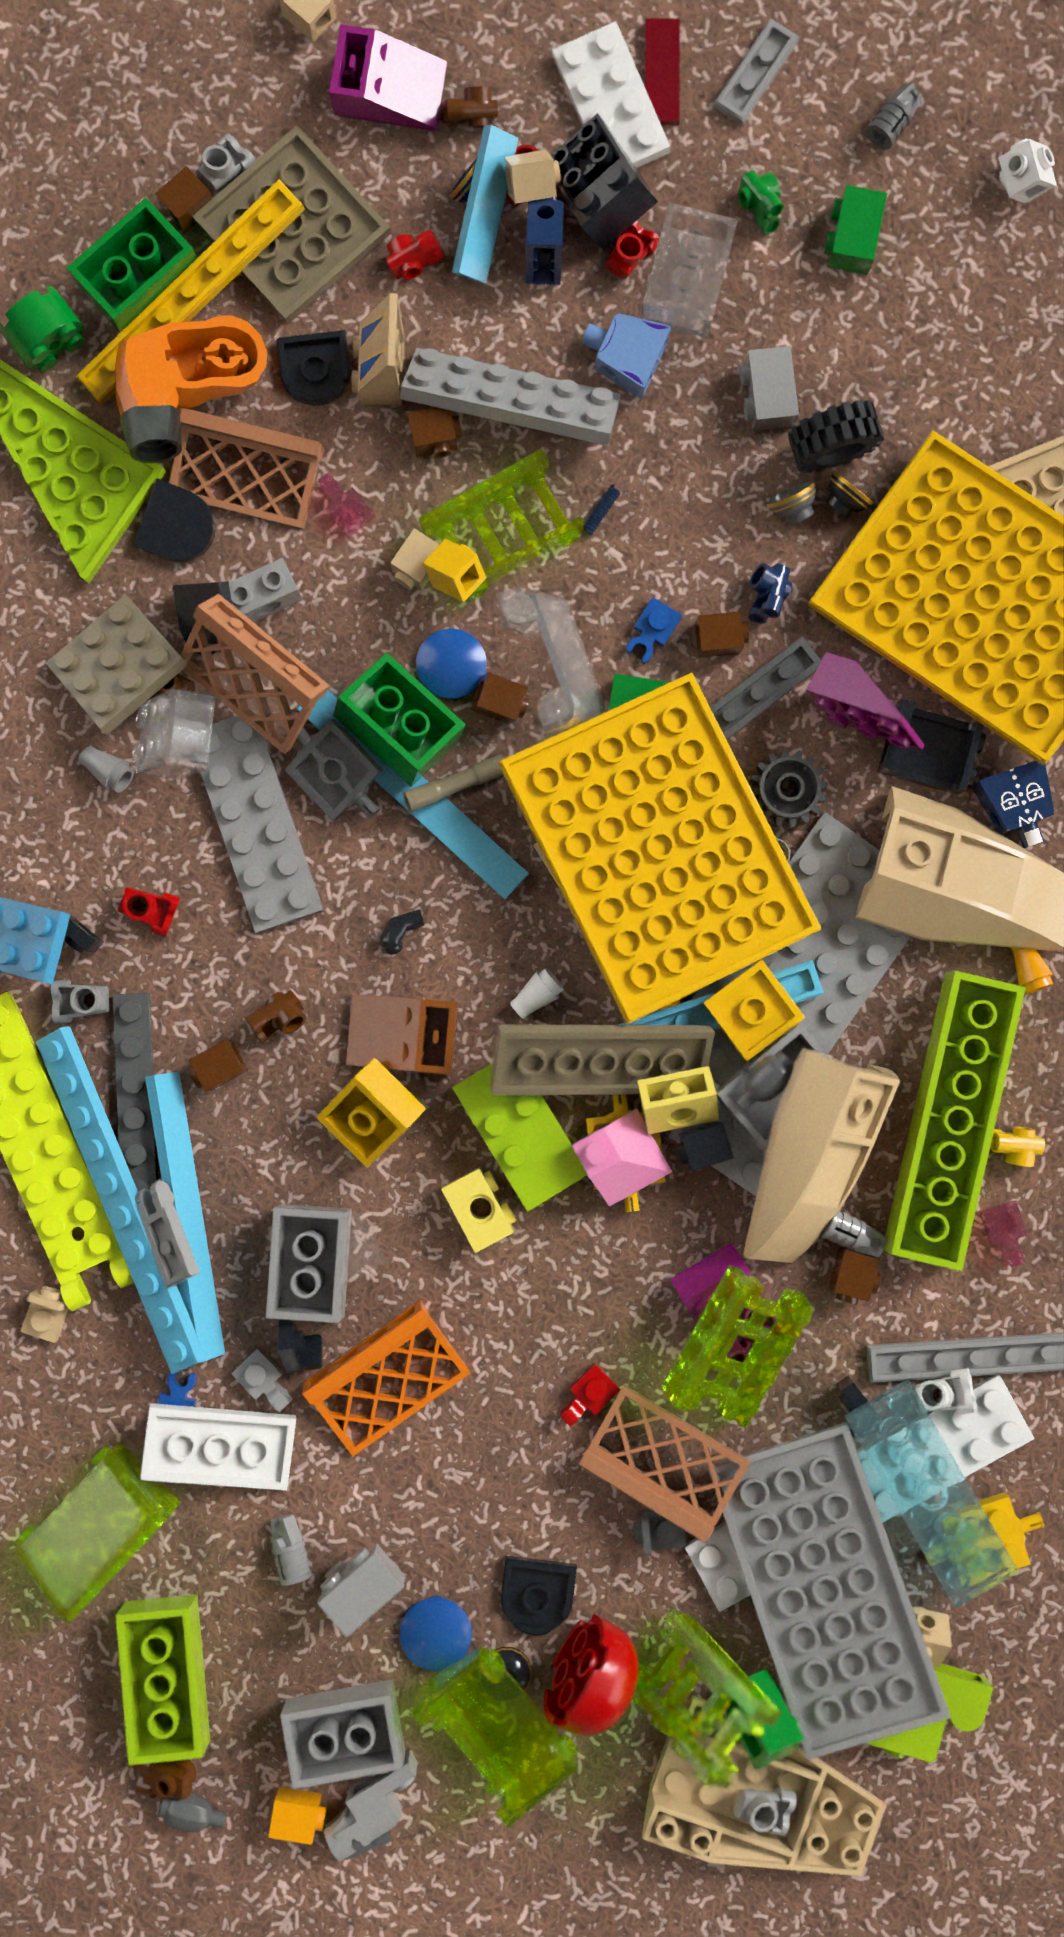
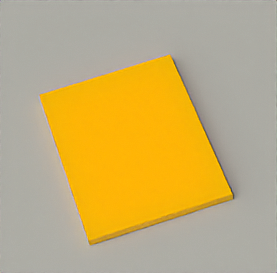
M932 430L810 599L808 606L1045 766L1064 740V516Z
M689 673L499 761L498 765L627 1025L822 929L693 673Z

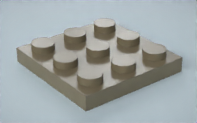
M126 594L46 662L47 666L106 735L113 731L188 665Z

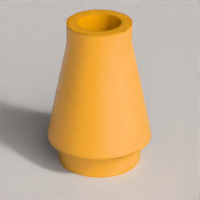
M1011 948L1014 955L1019 986L1026 987V995L1053 985L1051 976L1054 974L1036 949Z

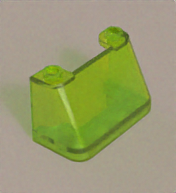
M121 1442L112 1450L106 1445L90 1461L95 1466L94 1469L37 1529L30 1525L15 1541L20 1546L15 1551V1554L55 1613L67 1625L80 1614L156 1533L181 1503V1500L161 1481L140 1480L142 1463Z
M480 1647L425 1681L417 1690L410 1713L422 1727L430 1720H434L432 1727L436 1732L443 1728L487 1779L486 1791L490 1795L495 1792L500 1799L501 1806L496 1810V1814L509 1828L576 1773L577 1758L575 1755L578 1754V1750L568 1735H561L555 1726L546 1720L543 1712L504 1668L505 1664L499 1653L492 1648L488 1650L485 1647Z

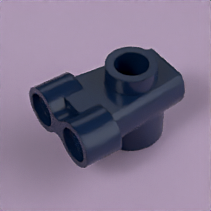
M761 563L753 572L749 581V588L756 591L758 595L755 602L752 603L748 615L751 621L765 624L768 618L779 617L784 600L792 589V583L788 581L790 569L787 566L777 563L771 567L766 563Z

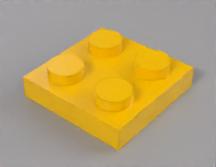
M762 959L702 1002L745 1061L750 1060L805 1019V1016Z

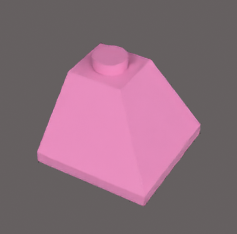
M638 1108L572 1145L589 1178L609 1207L673 1172L653 1135H648L645 1121Z

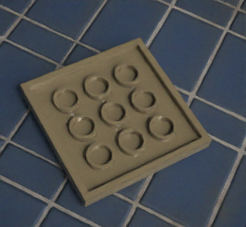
M298 125L192 216L196 225L214 242L278 179L303 204L305 210L240 272L286 324H289L391 234L390 226Z

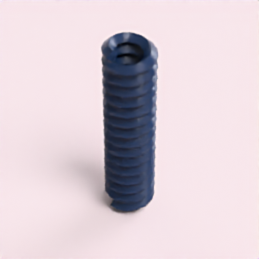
M615 484L610 485V488H608L600 502H598L599 505H596V508L592 511L593 513L590 514L591 516L583 525L584 531L588 532L589 535H593V532L599 527V524H601V521H603V518H605V515L613 506L612 504L615 503L614 501L620 495V491L613 488Z

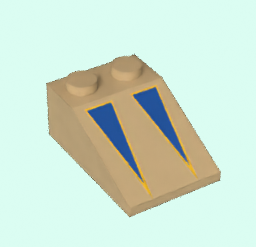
M389 293L360 322L359 336H353V357L359 358L358 370L352 371V392L358 393L361 404L403 405V399H400V391L404 373L405 336L397 293Z

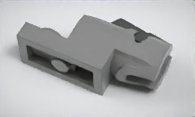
M411 1750L405 1753L402 1770L369 1775L350 1787L345 1802L347 1807L325 1825L324 1835L327 1844L339 1862L344 1859H352L390 1841L391 1829L399 1822L402 1805L393 1790L395 1789L396 1792L407 1788L414 1781L417 1772L418 1761Z

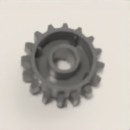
M787 749L783 750L780 753L779 759L774 754H770L767 757L768 766L760 762L756 767V770L761 775H752L749 782L757 785L756 788L752 789V792L757 797L760 808L765 811L766 819L770 816L775 818L774 827L776 828L783 821H786L788 828L793 829L796 825V819L803 825L809 822L807 813L813 816L818 815L820 809L816 806V803H824L827 799L826 796L820 794L821 790L828 786V782L821 781L819 777L824 772L823 768L815 769L812 766L815 760L813 757L807 761L802 759V751H797L794 756H789ZM783 781L792 783L796 788L795 797L784 796L780 790V783Z

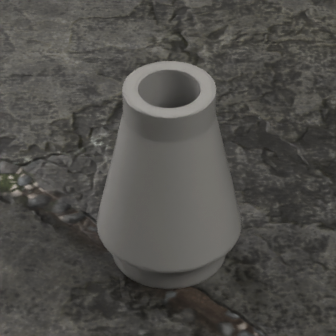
M93 746L86 747L79 757V763L85 766L108 791L122 792L133 779L134 770L129 767L128 761L97 750Z

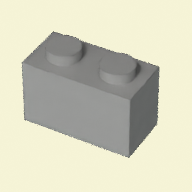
M791 346L748 350L745 363L740 364L741 386H747L749 397L744 399L745 420H751L753 431L793 427L798 419L799 410Z

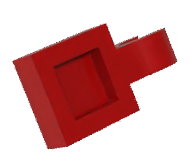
M594 1363L569 1387L576 1397L559 1412L560 1417L571 1427L587 1408L596 1415L621 1389Z

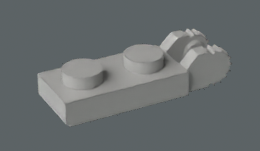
M158 1180L151 1184L150 1190L144 1188L137 1192L135 1200L165 1287L170 1288L198 1275L200 1271L173 1205L175 1199L173 1192L170 1191L171 1188L166 1181Z

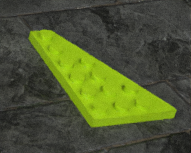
M0 359V435L12 458L21 470L25 481L38 500L50 525L60 539L63 548L76 567L79 576L90 584L151 495L157 478L161 480L166 471L158 463H143L134 460L130 456L126 442Z

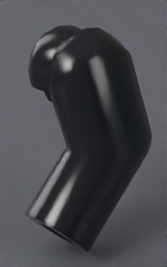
M420 909L395 916L388 921L380 936V944L384 947V951L387 954L395 955L402 950L401 941L406 931L425 926Z

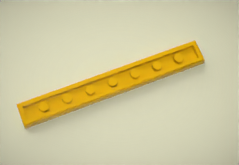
M278 179L76 375L77 379L102 405L116 393L115 361L119 343L127 338L165 324L190 322L305 210L303 204Z

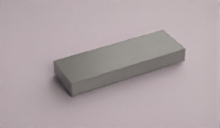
M770 18L715 101L713 108L743 126L797 45L799 36Z

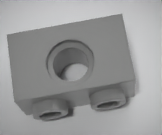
M283 558L229 582L232 605L252 622H256L303 600Z

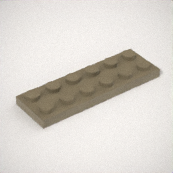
M498 1025L490 1082L492 1095L639 1094L637 1080L709 1066L715 1032L711 1025Z

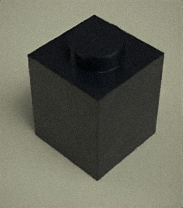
M721 1122L678 1134L681 1143L675 1144L679 1161L681 1165L687 1164L691 1171L734 1159L724 1124Z

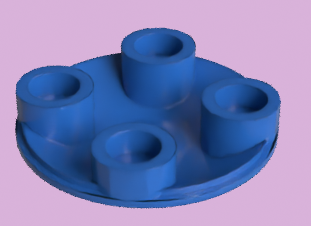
M443 629L433 633L422 643L417 654L416 668L422 684L431 693L439 697L455 700L470 694L478 687L481 676L486 672L487 662L483 647L474 636L460 629Z
M434 1595L421 1600L407 1611L400 1627L402 1649L408 1659L422 1669L429 1671L449 1669L458 1664L470 1648L472 1628L469 1618L458 1604L449 1599Z

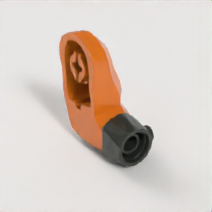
M232 315L217 316L206 321L175 322L135 335L119 343L115 361L116 403L121 416L119 420L129 453L134 460L143 463H160L171 460L182 451L180 411L177 409H182V407L189 409L199 406L210 399L239 395L255 386L266 368L267 350L261 335L249 322Z

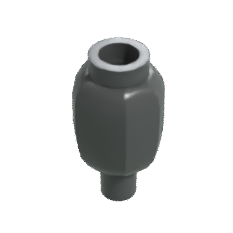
M780 1052L777 1056H765L747 1075L745 1080L746 1090L736 1099V1102L746 1111L756 1101L767 1102L775 1098L787 1087L794 1063L783 1052Z
M191 1793L187 1799L173 1797L161 1799L157 1816L164 1818V1822L169 1828L196 1833L202 1831L208 1825L222 1828L226 1813L213 1810L206 1798Z

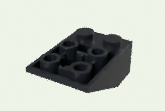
M598 113L587 123L583 124L571 138L551 155L553 161H558L561 180L557 186L580 226L602 250L658 202L635 165Z

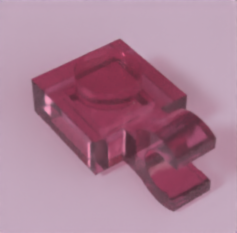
M329 472L318 480L319 487L332 502L325 510L347 539L375 518V514L353 487L344 494Z
M1012 1200L979 1210L989 1244L992 1246L1001 1244L1005 1265L1014 1267L1024 1264L1025 1260L1018 1238L1028 1235L1017 1201Z

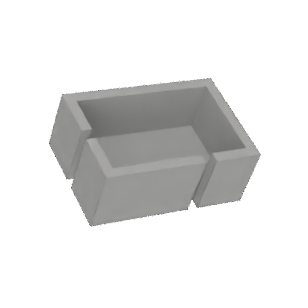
M802 1023L796 1024L743 1067L747 1074L735 1073L716 1090L717 1099L753 1142L764 1151L767 1150L774 1117L779 1107L780 1098L786 1088L770 1101L754 1102L746 1111L736 1102V1099L746 1090L745 1080L749 1072L765 1056H777L780 1052H783L795 1063L802 1049L819 1052L822 1049L821 1045Z

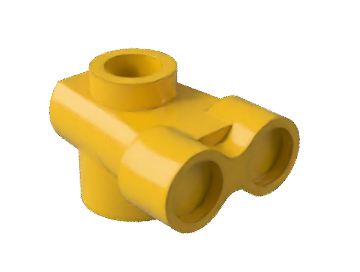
M1014 1126L1013 1132L994 1129L990 1148L995 1153H1006L1005 1162L1033 1167L1035 1155H1042L1044 1152L1045 1139L1036 1136L1035 1129Z

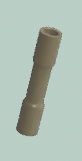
M500 754L474 764L469 769L405 791L403 792L404 802L408 810L413 812L439 802L442 798L502 777L504 775L498 763L504 758Z

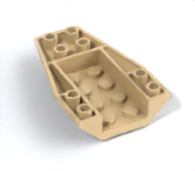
M895 787L890 788L881 820L887 822L875 871L873 878L863 887L855 918L925 941L1064 952V872L958 808Z
M807 1049L801 1050L798 1059L794 1063L792 1075L785 1092L780 1098L779 1107L774 1117L743 1252L744 1257L755 1260L793 1263L825 1231L852 1191L876 1141L900 1082V1079L892 1070L867 1064L866 1068L863 1069L846 1065L824 1053Z
M692 1695L674 1716L652 1777L642 1838L643 1840L713 1864L862 1876L886 1809V1804L818 1757L807 1760L804 1749L800 1745L790 1755L755 1770L722 1706ZM752 1788L757 1791L774 1792L776 1788L794 1791L797 1803L795 1810L789 1817L788 1833L785 1836H780L767 1832H758L748 1821L736 1818L733 1809L740 1789L747 1790Z

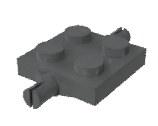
M336 719L330 720L320 732L312 736L302 728L296 739L301 747L296 758L285 768V771L332 821L338 820L349 807L355 804L364 812L368 819L373 818L380 811V808L376 806L366 793L370 785L384 770Z

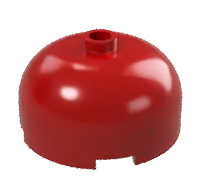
M593 1614L588 1622L579 1620L574 1625L551 1665L556 1671L553 1676L551 1690H544L543 1711L546 1720L574 1735L593 1736L608 1730L621 1718L633 1698L639 1672L635 1646L623 1629L596 1614Z

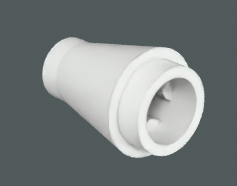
M545 968L541 972H535L510 1004L517 1014L524 1019L532 1012L559 999L558 994L564 988L554 974Z

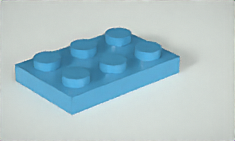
M0 897V971L53 984L71 914Z

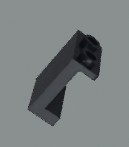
M901 699L895 705L896 709L905 718L925 746L923 750L911 746L908 749H901L891 744L886 738L877 773L957 795L966 791L967 787L971 788L977 774V767H973L976 753L980 754L986 741V733H982L984 725L978 721L968 723L915 708V702Z

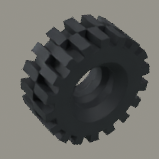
M856 400L852 404L848 401L838 407H835V405L827 407L826 411L813 413L812 417L802 419L800 424L794 425L791 428L792 430L788 431V439L797 469L800 472L805 471V473H811L814 470L816 472L823 471L826 468L850 463L855 458L860 459L865 456V453L874 451L875 447L880 446L882 441H884L874 403H871L869 400L864 402Z

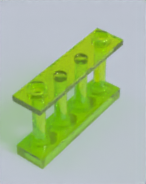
M542 448L418 518L424 535L429 538L435 535L436 539L440 538L442 542L448 539L458 545L460 543L453 533V525L464 518L466 521L472 522L495 564L483 570L486 579L470 595L471 599L486 593L489 590L488 584L561 544L563 547H567L581 537L580 532L584 528L583 518L580 515L569 522L544 480L546 477L545 473L548 472L549 460ZM525 484L534 489L556 527L554 531L540 539L537 538L513 497L515 495L514 490ZM495 501L497 504H502L526 545L509 556L505 553L483 515L485 512L484 507Z

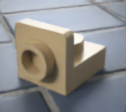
M43 1286L41 1290L37 1289L28 1295L27 1301L30 1302L21 1332L56 1343L69 1308L63 1300L61 1290Z

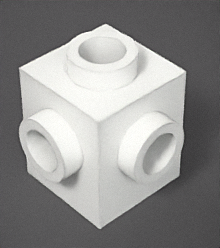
M1025 139L1013 144L1009 152L999 157L1002 169L1000 171V180L1003 187L1007 190L1009 198L1026 203L1057 186L1052 169L1054 157L1048 146L1031 139Z

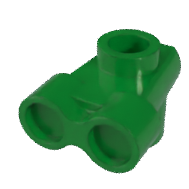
M749 171L741 177L738 190L739 203L744 210L751 209L756 217L757 224L765 235L772 234L780 226L781 222L778 216L784 208L783 203L779 199L780 186L778 180L772 172L759 176L755 171Z

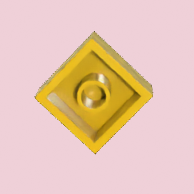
M374 1058L316 1118L368 1168L410 1127L426 1108Z

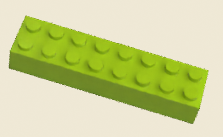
M959 971L945 972L885 1237L888 1239L883 1249L885 1252L953 1270H963L1026 987Z

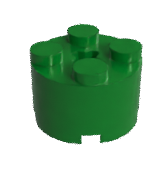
M52 286L46 287L50 293L41 295L38 290H35L22 297L6 312L5 316L9 320L4 327L0 322V333L26 367L30 369L38 368L41 373L47 372L58 363L55 356L63 350L67 349L69 352H73L85 342V338L82 335L84 328L82 322L57 289Z

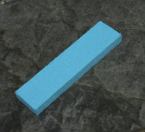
M484 125L452 269V273L478 283L487 282L506 197L507 180L504 157L515 155L519 139L493 125Z

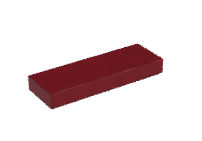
M645 18V89L661 125H679L680 18Z

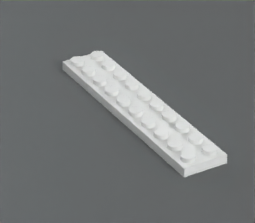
M999 1374L992 1375L973 1386V1393L977 1403L976 1413L960 1415L957 1410L926 1411L857 1449L882 1523L1035 1439ZM726 1522L714 1528L707 1543L698 1538L686 1543L685 1549L719 1612L751 1595Z

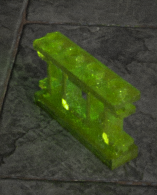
M729 1265L662 1385L673 1407L684 1411L688 1407L689 1409L696 1410L703 1396L711 1397L721 1401L718 1408L725 1420L732 1421V1419H735L739 1426L746 1428L753 1416L757 1414L763 1398L774 1384L786 1358L792 1353L794 1344L804 1327L810 1322L814 1307L803 1292L797 1289L785 1288L778 1302L762 1298L760 1295L764 1287L759 1280L752 1275L747 1277L742 1269ZM744 1307L753 1310L748 1321L739 1319ZM768 1316L777 1318L771 1330L763 1327ZM738 1335L756 1340L743 1363L726 1357ZM710 1368L719 1372L714 1381L704 1379ZM733 1377L742 1379L737 1390L728 1386Z
M671 1608L663 1619L669 1628H663L659 1633L669 1644V1647L653 1669L639 1664L638 1680L632 1700L650 1713L652 1716L650 1721L653 1726L669 1736L673 1741L671 1745L673 1750L695 1768L693 1773L700 1782L708 1787L716 1785L728 1789L732 1784V1780L728 1775H734L738 1770L727 1757L733 1745L744 1730L749 1734L760 1737L764 1732L761 1728L762 1725L766 1723L773 1726L781 1712L695 1618ZM691 1651L699 1661L690 1658L683 1670H681L679 1665L688 1652ZM671 1680L673 1684L662 1699L655 1689L662 1691L668 1681ZM701 1680L712 1695L698 1716L694 1718L683 1703L698 1681ZM734 1699L744 1711L734 1708L730 1716L725 1720L722 1714ZM713 1729L717 1735L705 1750L697 1739L705 1741Z

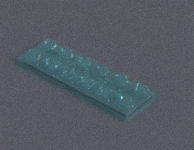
M908 1379L844 1416L955 1609L1019 1572Z

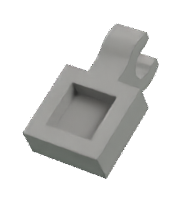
M260 1347L231 1373L255 1400L264 1393L268 1401L278 1412L294 1399L276 1381L284 1372Z

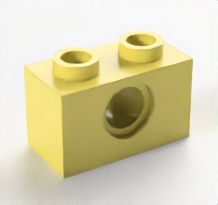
M709 1066L637 1080L648 1135L719 1120L717 1094Z
M481 1167L470 1171L441 1188L475 1253L514 1233L511 1224L517 1221L508 1203L505 1202L501 1205L494 1192L500 1188L491 1171L489 1170L484 1173ZM484 1198L489 1201L491 1212L487 1216L479 1217L472 1212L471 1203L475 1199Z

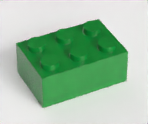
M145 197L66 268L77 287L121 333L197 259V256L191 245Z
M387 652L338 696L333 716L411 787L458 743L466 725Z

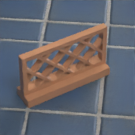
M182 407L180 414L182 451L174 458L169 483L178 486L180 476L193 469L202 485L191 492L197 495L205 490L209 497L198 496L207 505L304 529L319 462L322 461L325 447L318 441ZM189 435L203 438L209 448L208 451L192 460L186 450ZM210 440L220 443L213 447ZM228 445L237 446L243 459L226 468L217 452ZM243 448L253 450L254 452L247 455ZM263 453L269 454L278 467L260 477L251 461ZM213 455L222 472L205 481L196 465ZM277 457L289 460L281 464ZM184 458H186L188 463L183 466ZM296 462L308 464L307 478L294 486L285 469ZM247 464L256 481L239 490L230 474ZM281 472L291 489L273 499L264 482ZM226 477L235 494L224 501L217 500L209 487ZM261 486L270 502L259 509L250 508L243 496L256 487ZM304 488L303 496L301 498L298 491ZM293 494L300 503L297 519L283 516L277 506L278 503ZM240 499L243 506L233 504L232 502ZM273 507L277 514L265 511Z
M218 594L198 605L193 617L196 619V622L180 654L188 664L183 670L281 752L286 754L291 750L317 701L325 696L330 685ZM205 627L216 635L218 644L208 643L204 630ZM221 650L226 668H216L211 651ZM231 650H234L245 660L246 666L236 667ZM193 652H201L206 669L199 668L190 660ZM259 673L272 682L274 689H263ZM239 674H249L253 690L243 691ZM219 675L229 676L233 689L232 692H228L222 687ZM276 696L281 713L270 712L266 697ZM286 696L292 698L302 707L300 712H291ZM256 697L261 714H255L249 709L246 698ZM273 721H284L287 731L286 738L276 731Z
M623 1385L579 1465L707 1543L751 1461L626 1385ZM625 1397L639 1404L642 1414L641 1419L623 1423L620 1406ZM646 1409L656 1415L648 1417ZM616 1415L618 1424L610 1426L613 1418ZM664 1419L671 1424L674 1437L655 1442L650 1422ZM644 1424L649 1444L630 1448L625 1428ZM677 1428H679L687 1434L679 1436ZM620 1430L625 1450L612 1453L599 1445L605 1433ZM695 1438L702 1442L706 1457L686 1461L681 1441ZM676 1443L681 1463L662 1467L657 1447ZM709 1447L719 1454L711 1455ZM651 1449L656 1469L642 1472L635 1467L632 1454ZM626 1455L628 1462L621 1459L620 1456ZM728 1458L739 1465L734 1477L718 1481L713 1461ZM708 1462L713 1482L693 1487L688 1467ZM683 1468L688 1488L673 1491L667 1487L663 1473ZM658 1475L660 1482L651 1476ZM729 1485L722 1496L720 1487ZM715 1488L719 1504L713 1514L699 1507L695 1493ZM690 1494L692 1502L683 1496Z

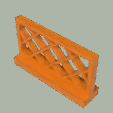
M419 1300L304 1381L302 1395L310 1405L313 1404L352 1457H354L471 1373L431 1318L425 1305ZM428 1327L436 1338L434 1350L413 1348L415 1336ZM409 1341L408 1347L402 1346L403 1344ZM439 1344L443 1347V1349H444L446 1352H440V1351H438V1350H439ZM392 1352L407 1354L404 1371L385 1369L386 1356ZM412 1355L432 1357L429 1375L409 1372ZM437 1358L452 1360L459 1369L449 1378L434 1376ZM380 1361L379 1368H378V1367H372V1366H374L376 1363H378V1362ZM362 1373L378 1375L375 1392L354 1389L356 1378ZM382 1375L403 1378L400 1396L379 1393ZM407 1379L428 1382L426 1394L419 1399L405 1397ZM350 1383V1388H343L345 1385ZM432 1383H438V1384H439V1385H437L435 1388H433V1389L431 1390V1388H432ZM333 1394L348 1396L345 1413L330 1411L323 1401ZM353 1396L373 1399L370 1416L350 1414ZM378 1400L398 1403L397 1414L389 1420L375 1417ZM403 1404H410L402 1410ZM337 1419L344 1420L343 1427L340 1425ZM348 1421L369 1424L367 1436L354 1444L346 1433ZM373 1425H381L377 1429L372 1431Z

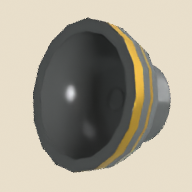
M810 480L797 484L767 501L768 508L776 516L785 517L788 525L798 523L810 517L814 513L811 506L815 499L814 481ZM788 493L791 495L790 497L781 500L782 496Z

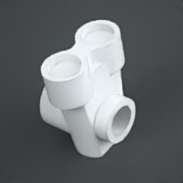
M968 1368L951 1371V1376L915 1385L918 1407L921 1412L957 1410L960 1415L977 1412L972 1377ZM938 1388L942 1391L940 1403L933 1399V1392Z

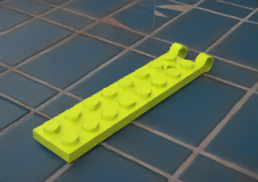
M9 991L0 995V1151L61 1285L60 1290L63 1300L71 1311H75L91 1302L80 1272L109 1260L112 1276L120 1288L129 1286L134 1281L50 1076L12 993ZM75 1227H80L84 1230V1238L80 1241L75 1240L72 1236V1231Z

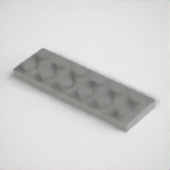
M416 348L400 391V399L607 446L610 441L621 396L620 393L611 392L603 387H589L577 384L572 380H558L542 376L537 372L518 371L502 364L492 365L474 361L466 356L456 357L440 353L435 349Z
M238 715L188 732L187 734L255 933H260L324 911L265 737Z

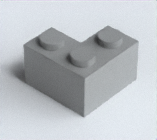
M378 1544L374 1545L369 1551L364 1547L345 1565L342 1561H339L325 1574L326 1580L320 1587L322 1592L317 1604L347 1638L403 1589L406 1576Z

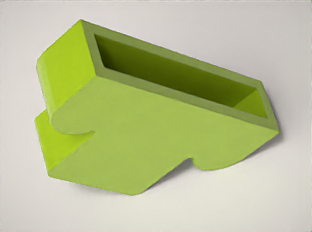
M941 1664L940 1667L933 1666L951 1717L947 1719H950L953 1725L961 1731L971 1732L977 1730L985 1720L993 1691L992 1685L985 1676L946 1664ZM947 1719L870 1741L867 1744L882 1748L885 1753L895 1758L902 1759L906 1755L927 1762H934Z

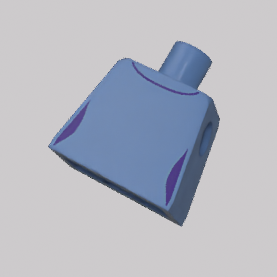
M618 313L615 314L608 331L589 323L583 336L582 344L599 351L595 363L596 371L636 397L643 399L669 341L671 327Z

